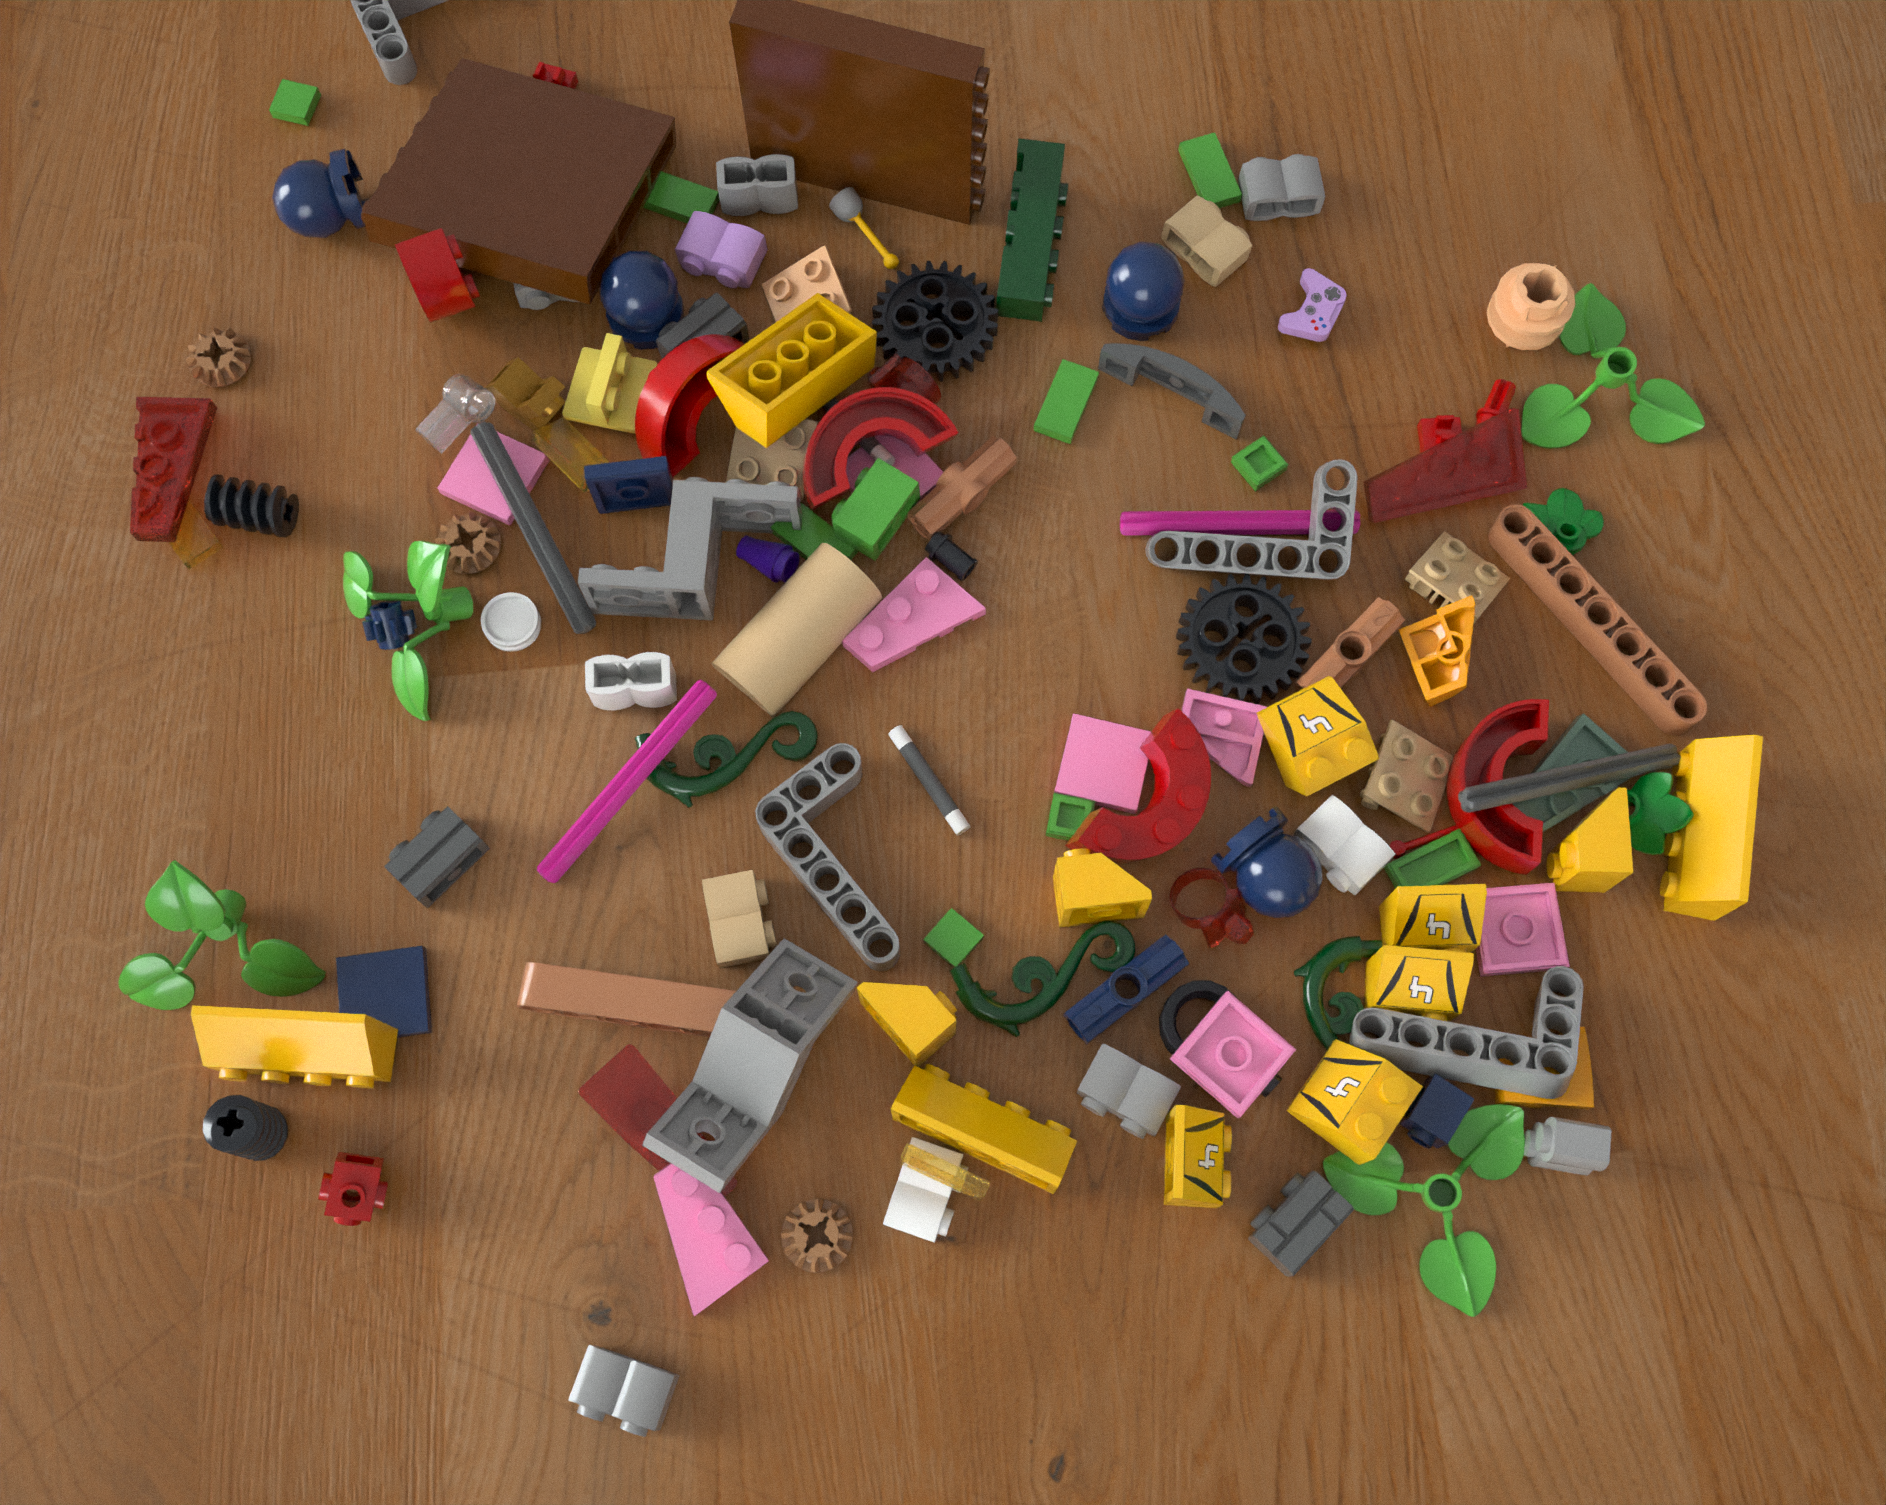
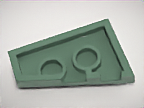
M1583 713L1572 721L1531 773L1628 752ZM1632 777L1512 804L1526 816L1543 821L1544 832Z

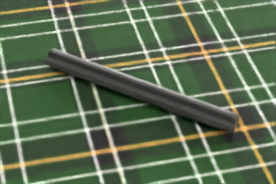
M485 421L478 423L477 426L471 429V436L574 633L585 634L596 627V620L492 423H486Z
M1665 744L1466 787L1463 791L1459 792L1458 800L1461 802V809L1470 813L1669 769L1679 764L1681 756L1677 753L1675 745Z

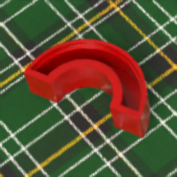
M440 228L394 244L415 294L430 323L476 307L474 299L481 296L472 274L464 275L462 268L457 263V260L463 258L454 234L446 236L444 229Z
M720 334L699 336L674 348L649 373L640 394L635 415L636 441L643 459L666 456L672 476L674 477L700 454L696 443V425L703 409L711 399L717 396L707 379V371L745 343L733 337Z
M878 387L859 391L844 398L822 417L812 433L805 452L803 486L810 509L814 510L849 491L850 484L846 474L848 455L852 448L863 439L877 435L895 437L908 444L916 456L919 457L952 440L959 432L949 417L937 405L925 397L908 390Z
M1549 699L1516 701L1504 705L1487 715L1456 751L1447 777V800L1450 813L1456 827L1461 829L1470 846L1492 864L1523 875H1527L1541 863L1543 821L1526 816L1512 803L1468 813L1461 809L1458 794L1466 787L1503 780L1502 774L1506 760L1517 755H1533L1547 741Z
M1179 708L1164 715L1139 747L1150 760L1155 774L1154 793L1148 806L1137 816L1117 815L1104 807L1090 812L1065 846L1071 850L1089 849L1090 854L1102 853L1115 864H1126L1162 854L1178 845L1192 832L1201 819L1209 799L1211 766L1208 752L1200 733Z

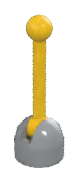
M848 187L836 194L829 204L832 212L844 222L855 221L884 258L885 267L895 269L899 264V259L895 254H890L862 219L863 204L858 193L853 187Z

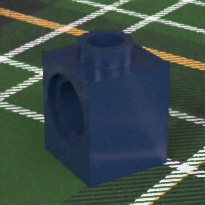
M1434 1074L1424 1081L1423 1087L1399 1123L1409 1130L1407 1136L1411 1140L1428 1149H1431L1432 1146L1440 1148L1449 1143L1474 1101L1473 1097L1439 1075Z

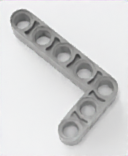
M350 0L386 79L396 85H403L412 81L417 74V65L397 20L448 0Z
M1342 459L1329 461L1317 469L1313 480L1308 540L1162 531L1153 535L1148 540L1145 548L1146 556L1154 566L1166 569L1310 579H1337L1345 574L1350 565L1357 472L1351 463ZM1330 468H1337L1344 475V485L1340 490L1331 489L1326 482V475ZM1329 508L1336 510L1341 516L1340 527L1334 532L1327 530L1322 522L1323 514ZM1161 538L1170 539L1176 547L1175 556L1167 562L1161 561L1155 554V544ZM1202 541L1211 542L1216 548L1215 559L1209 564L1201 563L1196 557V547ZM1245 543L1254 547L1257 555L1256 561L1249 567L1242 566L1238 562L1236 555L1239 547ZM1286 546L1291 547L1297 554V562L1290 570L1283 569L1278 563V554ZM1326 549L1333 551L1338 561L1336 568L1330 573L1323 571L1319 565V557Z
M839 743L828 748L764 796L757 804L755 810L756 820L763 836L865 964L876 971H887L896 965L900 957V944L896 932L808 824L861 782L863 773L861 756L858 750L852 745ZM841 760H847L854 764V768L847 774H837L832 770L833 766ZM814 785L821 789L816 798L805 800L799 796L802 788ZM780 810L787 814L786 820L780 825L772 826L765 822L767 815L773 811ZM800 842H806L813 846L812 852L804 858L794 857L791 854V850L795 844ZM825 874H832L839 878L838 885L830 891L821 890L816 886L819 878ZM857 906L866 912L865 918L857 924L847 923L842 918L843 913L850 907ZM878 939L889 941L893 946L892 951L885 957L878 958L873 956L869 952V947L874 941Z
M1565 966L1550 968L1544 974L1535 1000L1532 1037L1380 1008H1366L1358 1012L1354 1018L1349 1045L1385 1058L1400 1070L1429 1076L1437 1074L1444 1079L1545 1099H1555L1561 1097L1567 1091L1577 1065L1583 980L1577 972ZM1552 991L1560 992L1564 994L1566 997L1558 996L1554 994ZM1548 1029L1558 1030L1563 1035H1556ZM1371 1032L1376 1034L1380 1038L1371 1039L1366 1037L1363 1033ZM1408 1041L1419 1042L1424 1047L1411 1046ZM1452 1050H1462L1469 1056L1457 1055ZM1505 1058L1514 1065L1503 1064L1498 1059ZM1544 1067L1553 1068L1560 1074L1549 1073Z

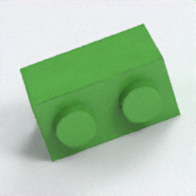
M877 458L871 468L865 467L861 471L855 482L856 489L848 500L843 498L837 504L831 517L835 537L874 561L877 560L905 521L907 513L920 500L919 482L880 458Z

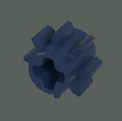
M384 601L372 605L369 608L371 615L365 616L366 621L362 622L366 640L376 639L379 648L383 650L403 647L406 642L410 641L409 635L415 634L414 629L417 628L413 609L403 611L400 601Z

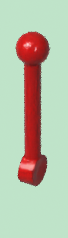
M1454 825L1405 843L1400 840L1392 841L1389 847L1395 853L1393 858L1403 857L1407 850L1431 843L1458 828Z

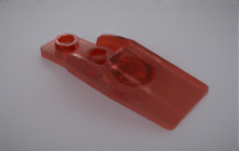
M628 1044L579 1088V1094L633 1149L660 1171L669 1165L670 1162L644 1147L643 1142L649 1130L677 1098L635 1046ZM702 1132L697 1134L700 1138L707 1140ZM734 1176L721 1191L725 1197L737 1186V1180Z

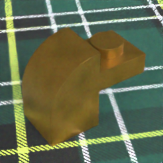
M519 357L508 361L483 389L509 414L537 431H541L566 402L558 395L565 388L554 376L541 379Z

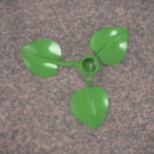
M1592 283L1587 284L1575 294L1576 305L1572 316L1565 324L1559 339L1563 347L1571 354L1582 355L1590 351L1592 358H1603L1596 368V379L1575 400L1572 392L1563 385L1546 384L1535 389L1529 395L1523 407L1520 430L1522 438L1530 444L1541 448H1563L1576 443L1584 436L1591 424L1590 415L1579 405L1586 401L1600 386L1616 389L1625 383L1628 384L1630 400L1636 403L1630 412L1629 421L1631 427L1641 439L1654 444H1664L1701 430L1705 426V422L1698 406L1674 382L1661 378L1650 379L1642 385L1639 395L1637 394L1635 383L1637 375L1633 374L1637 367L1636 356L1628 348L1617 347L1626 332V323L1622 313Z
M425 540L411 543L408 550L407 570L409 581L416 589V594L379 593L372 589L373 572L368 561L358 552H345L343 554L345 569L343 589L347 606L354 616L362 619L370 615L371 599L382 601H419L425 618L429 621L433 620L437 624L406 642L403 647L404 651L394 652L391 670L395 693L404 708L422 721L431 720L427 711L429 694L427 668L423 658L414 648L440 631L449 630V622L469 619L473 613L472 597L466 587L442 589L451 546L435 544Z
M174 860L150 888L145 900L146 911L155 922L168 930L182 932L191 928L192 932L198 935L182 960L175 966L168 958L158 953H148L133 958L123 968L118 985L124 995H128L130 999L148 1007L161 1010H174L184 1007L193 999L196 986L193 979L182 973V971L186 969L207 936L216 941H224L237 934L240 958L248 962L242 969L241 977L250 987L258 992L278 997L297 995L319 984L324 979L326 972L317 967L301 949L283 940L269 939L260 941L253 945L249 952L246 940L248 924L241 922L246 909L245 898L238 892L228 889L219 890L214 893L195 874Z
M1494 1104L1468 1111L1448 1143L1449 1149L1455 1155L1462 1158V1162L1451 1176L1448 1174H1436L1427 1179L1424 1184L1399 1181L1404 1172L1403 1160L1396 1149L1387 1142L1374 1160L1361 1165L1355 1163L1341 1151L1326 1157L1323 1161V1168L1330 1185L1358 1212L1367 1215L1389 1213L1396 1206L1397 1190L1420 1193L1424 1204L1430 1210L1442 1213L1447 1240H1434L1424 1248L1419 1261L1421 1278L1428 1290L1438 1299L1457 1308L1468 1316H1477L1487 1304L1493 1291L1496 1277L1495 1255L1488 1241L1475 1231H1467L1455 1237L1451 1210L1457 1207L1461 1201L1462 1189L1458 1181L1469 1166H1471L1477 1176L1486 1180L1504 1179L1517 1170L1522 1162L1525 1147L1523 1109L1512 1105Z

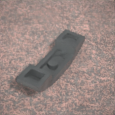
M1111 343L1104 344L1102 347L1098 365L1099 370L1130 386H1133L1140 374L1204 407L1202 423L1234 439L1238 438L1246 415L1231 394L1210 375L1179 357L1146 346Z

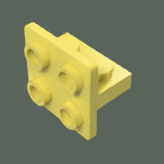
M606 333L601 350L584 347L581 350L562 412L564 419L635 434V415L638 400L648 375L658 365L657 362L631 356L626 351L622 336Z

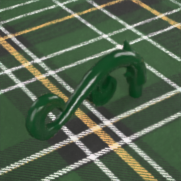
M795 711L784 712L767 722L737 755L731 741L723 735L711 734L703 736L695 744L693 755L696 764L700 768L709 771L711 769L710 762L713 758H718L722 762L710 774L689 777L679 775L671 770L676 768V763L662 759L646 779L654 787L675 797L689 808L693 806L691 797H700L714 793L739 777L778 728L793 726L799 732V739L795 744L783 745L777 739L772 743V748L778 756L794 762L804 760L812 754L817 746V729L812 720L806 715ZM650 733L640 734L635 737L637 749L651 735Z
M1104 920L1094 924L1081 935L1057 973L1049 961L1040 956H1028L1019 960L1013 967L1011 975L1015 988L1029 994L1032 992L1031 980L1038 979L1042 984V988L1036 996L1022 1003L1005 1004L992 999L997 996V992L985 990L981 987L979 981L974 982L965 963L949 971L959 989L955 993L967 1011L977 1019L1004 1029L1015 1037H1019L1020 1032L1016 1025L1025 1024L1040 1017L1063 996L1086 950L1095 938L1101 935H1108L1114 940L1116 948L1112 956L1101 958L1095 953L1090 955V962L1097 969L1112 973L1133 960L1135 956V941L1132 933L1124 925L1116 921Z
M1360 936L1336 939L1326 944L1306 964L1294 971L1295 977H1305L1303 982V1003L1306 1016L1315 1036L1326 1050H1328L1334 1040H1339L1336 1035L1351 1034L1354 1018L1364 1007L1360 998L1353 993L1339 992L1328 1001L1329 1006L1336 1007L1339 1010V1015L1336 1018L1330 1017L1323 1004L1325 982L1329 974L1338 966L1339 972L1344 973L1351 962H1360L1362 957H1372L1383 946L1381 940H1361Z

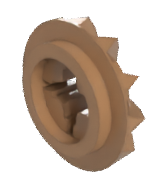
M214 327L212 333L207 335L199 333V340L194 345H188L190 354L185 359L191 374L197 381L210 387H223L236 382L246 373L251 362V350L243 336L236 334L231 328L221 331ZM217 347H220L224 354L220 356L217 367L211 357L215 356V350H217Z
M470 511L462 516L453 514L451 521L446 525L441 524L438 538L435 539V543L451 546L446 566L448 569L461 574H472L486 569L495 561L501 548V537L497 527L486 515L480 516ZM464 531L471 538L477 537L472 540L474 545L472 548L475 552L473 554L464 545H459L462 543L461 533Z
M817 1198L800 1202L787 1214L781 1231L783 1249L790 1261L802 1270L815 1273L831 1270L846 1258L853 1242L851 1221L845 1211L831 1201ZM826 1217L829 1218L825 1224L827 1227L824 1233L829 1237V1241L834 1243L833 1247L817 1243L813 1248H810L808 1253H805L808 1247L809 1236L800 1227L801 1224L816 1228L820 1222H824Z

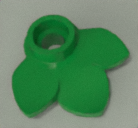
M1567 488L1554 490L1547 500V505L1523 503V506L1528 508L1572 556L1583 549L1588 539L1598 536L1604 526L1602 513L1596 510H1584L1583 502L1579 495Z
M1652 772L1645 774L1638 779L1631 790H1627L1628 807L1635 806V811L1629 816L1631 847L1639 852L1651 855L1663 853L1665 849V833H1673L1684 828L1694 816L1691 808L1683 800L1669 795L1673 784V776L1670 773Z

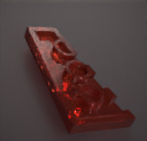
M136 397L139 423L135 424L134 438L138 441V455L133 457V471L137 476L136 487L132 488L130 533L137 541L176 542L217 407L211 398Z
M1510 408L1363 481L1369 521L1377 523L1526 489L1527 480L1519 409Z

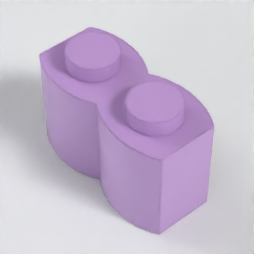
M701 211L693 212L675 248L679 264H681V267L686 272L695 276H701L702 274L715 276L721 284L729 288H737V286L750 288L768 250L765 236L762 233L741 224L728 223L715 215Z

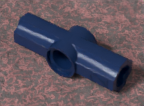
M1165 934L1127 965L1116 969L1109 979L1067 1010L1063 1016L1076 1035L1087 1045L1125 1014L1136 1009L1143 1000L1187 967L1189 962L1177 943ZM1120 980L1133 982L1137 988L1138 995L1132 999L1122 998L1115 990V983Z

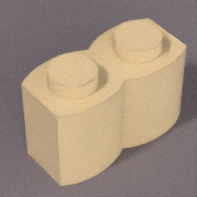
M1198 195L1165 222L1161 235L1168 248L1179 258L1188 262L1192 269L1213 287H1217L1246 262L1252 248L1249 236L1243 228L1225 221L1221 210L1214 202L1207 201Z
M753 870L703 879L702 885L712 942L719 968L766 959L770 954L769 947L777 946L772 920L764 922L761 906L769 904L764 879L756 880Z

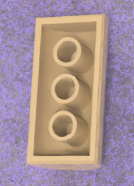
M821 543L711 664L774 718L838 648L842 640L882 599V595L870 578L849 558L831 545Z

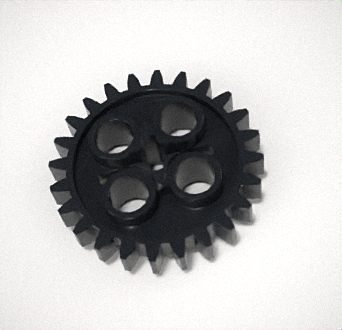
M929 260L924 271H920L915 264H911V275L907 276L899 270L897 271L898 283L890 280L885 281L886 293L878 292V305L872 307L874 318L872 320V329L877 331L876 347H883L884 360L894 357L893 364L895 370L907 365V375L910 378L919 370L922 371L923 381L927 382L930 374L936 373L938 380L943 382L945 372L950 371L957 379L959 378V367L963 366L966 370L972 372L974 367L973 358L980 362L985 361L984 349H993V337L997 336L998 324L995 323L998 321V309L994 308V295H986V282L975 285V272L963 277L962 265H958L951 272L948 271L947 261H943L938 270L933 268V264ZM935 294L940 297L935 299H929L925 296ZM959 316H966L970 319L966 321H959L955 318ZM904 321H912L915 324L911 326H903L900 323ZM933 343H942L946 346L942 348H933L930 345Z
M1228 574L1224 587L1218 580L1213 579L1210 585V592L1200 587L1196 594L1198 601L1193 599L1187 601L1185 609L1188 613H1181L1178 622L1183 627L1177 630L1176 639L1184 643L1179 645L1177 655L1189 656L1184 661L1182 668L1183 670H1197L1192 682L1195 684L1205 679L1208 682L1205 693L1210 694L1215 688L1221 689L1220 696L1228 698L1229 694L1233 693L1236 695V700L1243 701L1245 696L1250 694L1253 702L1259 704L1263 691L1269 698L1274 699L1278 693L1277 686L1287 691L1292 684L1290 677L1299 678L1303 671L1299 665H1305L1309 658V654L1303 650L1309 648L1312 639L1302 635L1307 633L1310 623L1298 622L1304 612V608L1291 609L1290 605L1295 596L1290 594L1281 598L1278 595L1281 590V584L1278 583L1269 590L1266 588V577L1263 576L1258 584L1254 585L1251 584L1249 574H1245L1242 583L1237 584L1233 575ZM1239 606L1247 607L1253 612L1254 616L1243 617L1237 613L1235 608ZM1265 616L1270 617V621L1255 629L1250 641L1248 639L1242 640L1223 661L1216 660V657L1232 648L1236 637L1244 638ZM1207 631H1216L1222 635L1224 641L1212 642L1207 639L1205 633ZM1267 635L1275 636L1282 645L1279 647L1270 646L1264 641L1263 637ZM1236 660L1246 661L1251 666L1252 671L1241 672L1234 667L1233 662Z

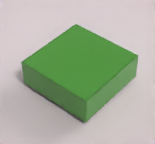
M282 79L269 111L273 118L309 126L321 93L318 87Z
M1264 435L1235 454L1231 460L1233 466L1255 492L1284 473L1289 465Z
M1054 793L1045 836L1069 841L1089 813L1093 812L1095 801Z
M951 908L923 939V943L950 966L955 968L963 963L983 940L984 935Z

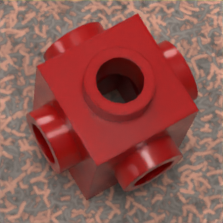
M339 1151L335 1160L333 1174L324 1172L318 1200L327 1201L324 1215L334 1217V1222L347 1226H358L361 1224V1221L371 1222L374 1208L383 1209L388 1182L380 1181L384 1158ZM349 1189H354L358 1192H352Z

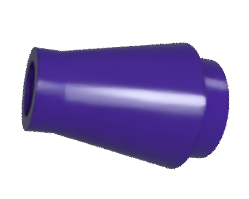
M746 535L737 546V557L749 563L774 583L779 581L786 582L798 568L799 554L793 551L791 545L755 539Z

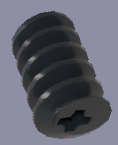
M214 474L208 483L205 493L204 512L206 518L217 526L228 525L230 528H243L249 532H256L258 530L261 534L271 535L274 533L277 537L286 538L292 534L296 526L299 513V499L296 494H291L287 498V490L284 486L277 485L272 492L269 483L261 482L256 490V484L253 480H245L241 485L238 478L230 477L225 483L223 475Z
M229 1095L217 1100L208 1109L203 1119L202 1131L205 1140L213 1149L253 1161L267 1160L275 1156L284 1147L288 1138L287 1121L277 1108L242 1095Z

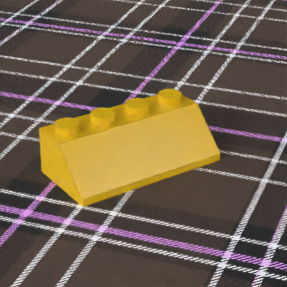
M816 293L707 371V379L736 427L765 448H768L874 368L877 331L819 293Z
M1744 735L1695 739L1678 752L1681 758L1679 764L1674 765L1672 769L1673 775L1677 776L1676 791L1672 793V796L1683 800L1691 808L1694 816L1684 828L1668 833L1665 840L1664 853L1666 856H1669L1668 871L1663 874L1660 883V895L1665 897L1663 911L1715 921L1748 902L1763 736Z
M192 1005L191 1018L202 1064L204 1067L220 1071L219 1079L246 1081L248 1074L262 1075L261 1081L288 1084L290 1076L304 1077L303 1083L317 1086H331L332 1079H347L346 1086L356 1088H374V1081L391 1082L398 1029L366 1014Z
M926 1064L923 1070L914 1065L891 1107L893 1120L1049 1193H1055L1077 1143V1140L1069 1137L1071 1133L1069 1128L1052 1120H1047L1045 1125L1040 1124L1029 1118L1031 1112L1016 1103L1006 1101L1005 1106H1001L988 1100L990 1092L977 1085L966 1082L965 1087L962 1088L949 1082L950 1074L938 1067Z

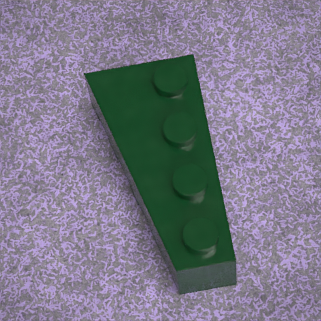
M1018 139L1016 171H1014L1011 203L1006 227V246L1003 248L996 309H998V316L1042 322L1044 307H1052L1054 284L1047 282L1049 273L1056 274L1059 257V250L1052 249L1053 239L1061 240L1064 216H1057L1058 206L1066 207L1069 183L1061 182L1065 144Z

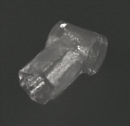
M456 374L448 379L442 392L443 400L416 428V432L441 454L471 421L479 423L486 420L495 407L493 393L466 374Z

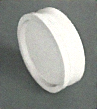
M508 592L497 595L486 604L481 615V627L487 639L496 648L510 652L519 651L531 645L538 637L541 630V617L536 606L528 597L520 593Z

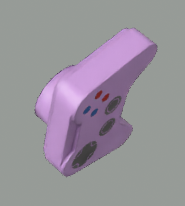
M1308 268L1302 272L1300 284L1307 297L1300 310L1284 314L1280 317L1278 330L1283 334L1322 342L1328 338L1347 295L1344 288L1314 269Z

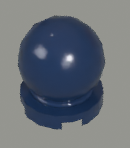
M346 149L330 152L329 164L316 159L299 160L281 171L275 182L272 200L279 219L292 232L309 238H326L340 231L347 220L351 221L357 229L365 227V223H363L361 218V212L365 201L369 198L364 200L361 198L356 182L363 180L349 150L346 151Z
M1141 241L1123 248L1113 260L1107 273L1102 309L1112 323L1111 328L1116 333L1127 339L1147 341L1149 336L1158 335L1163 331L1166 333L1174 325L1178 317L1185 283L1183 269L1175 253L1159 243Z
M628 251L613 258L602 273L600 300L606 310V318L613 334L622 336L624 342L633 344L634 348L639 350L658 348L656 339L659 338L662 328L670 322L675 321L678 323L684 318V305L678 292V281L672 269L662 258L648 251Z
M1273 807L1269 811L1270 820L1265 822L1261 816L1257 817L1226 843L1231 850L1224 858L1220 853H1217L1212 857L1211 862L1221 874H1225L1230 870L1236 871L1237 888L1245 903L1256 912L1272 918L1292 917L1306 910L1318 896L1323 880L1321 862L1313 848L1300 837L1283 833V827L1287 824L1288 818L1278 807Z

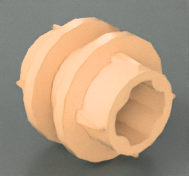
M1524 263L1511 268L1500 279L1487 307L1488 324L1495 336L1506 344V348L1511 346L1520 350H1539L1551 345L1561 335L1565 324L1572 316L1576 303L1574 290L1563 273L1556 269L1557 265Z

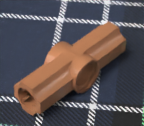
M992 436L963 463L957 461L950 465L939 477L935 488L907 513L908 520L912 523L914 529L922 537L931 539L937 532H942L962 513L968 515L984 501L988 495L989 488L1017 464V457L1011 450V447L1002 438Z
M1378 597L1347 630L1338 635L1334 644L1295 683L1294 687L1300 691L1330 676L1342 688L1353 676L1362 670L1365 663L1404 624L1405 619L1401 616L1399 609L1390 601H1385ZM1350 647L1358 653L1359 659H1347L1341 653L1340 648Z

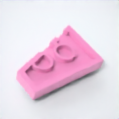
M926 557L842 640L843 647L870 671L874 672L915 651L917 646L937 636L941 638L954 631V627L970 619L974 621L986 614V608Z
M670 1163L654 1175V1181L692 1312L696 1316L769 1260L722 1192L718 1193Z

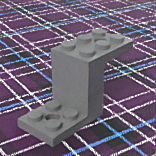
M700 477L673 480L663 572H658L654 568L645 566L636 567L634 570H617L615 567L606 564H596L592 568L579 567L578 585L592 614L713 621L722 531L773 534L771 526L776 521L792 522L793 530H801L802 510L798 487L778 481L770 482L767 485L750 484L740 479L728 480L726 483L709 482Z
M784 938L721 1008L693 1081L649 1130L643 1146L713 1190L721 1193L782 1115L814 1042L852 996L858 982ZM799 986L806 991V993L799 992L795 990L793 987ZM701 1132L709 1133L715 1138V1141L704 1140L697 1134Z

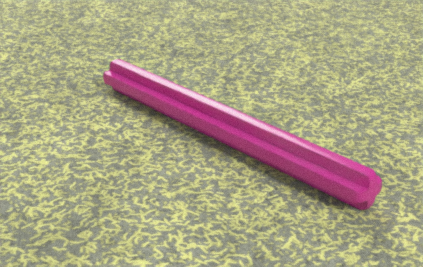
M1311 510L1124 511L1120 515L1119 525L1122 535H1155L1162 531L1223 535L1309 534ZM1326 510L1323 514L1322 522L1324 527L1332 532L1340 527L1341 516L1336 510ZM1357 510L1354 513L1353 534H1356L1360 528V514Z
M701 679L696 681L537 866V871L544 879L551 883L558 882L716 698L717 693L710 685Z

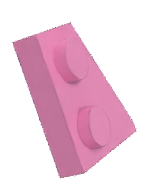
M1187 689L1182 712L1191 720L1200 733L1209 758L1242 785L1251 787L1264 733L1256 713L1267 707Z

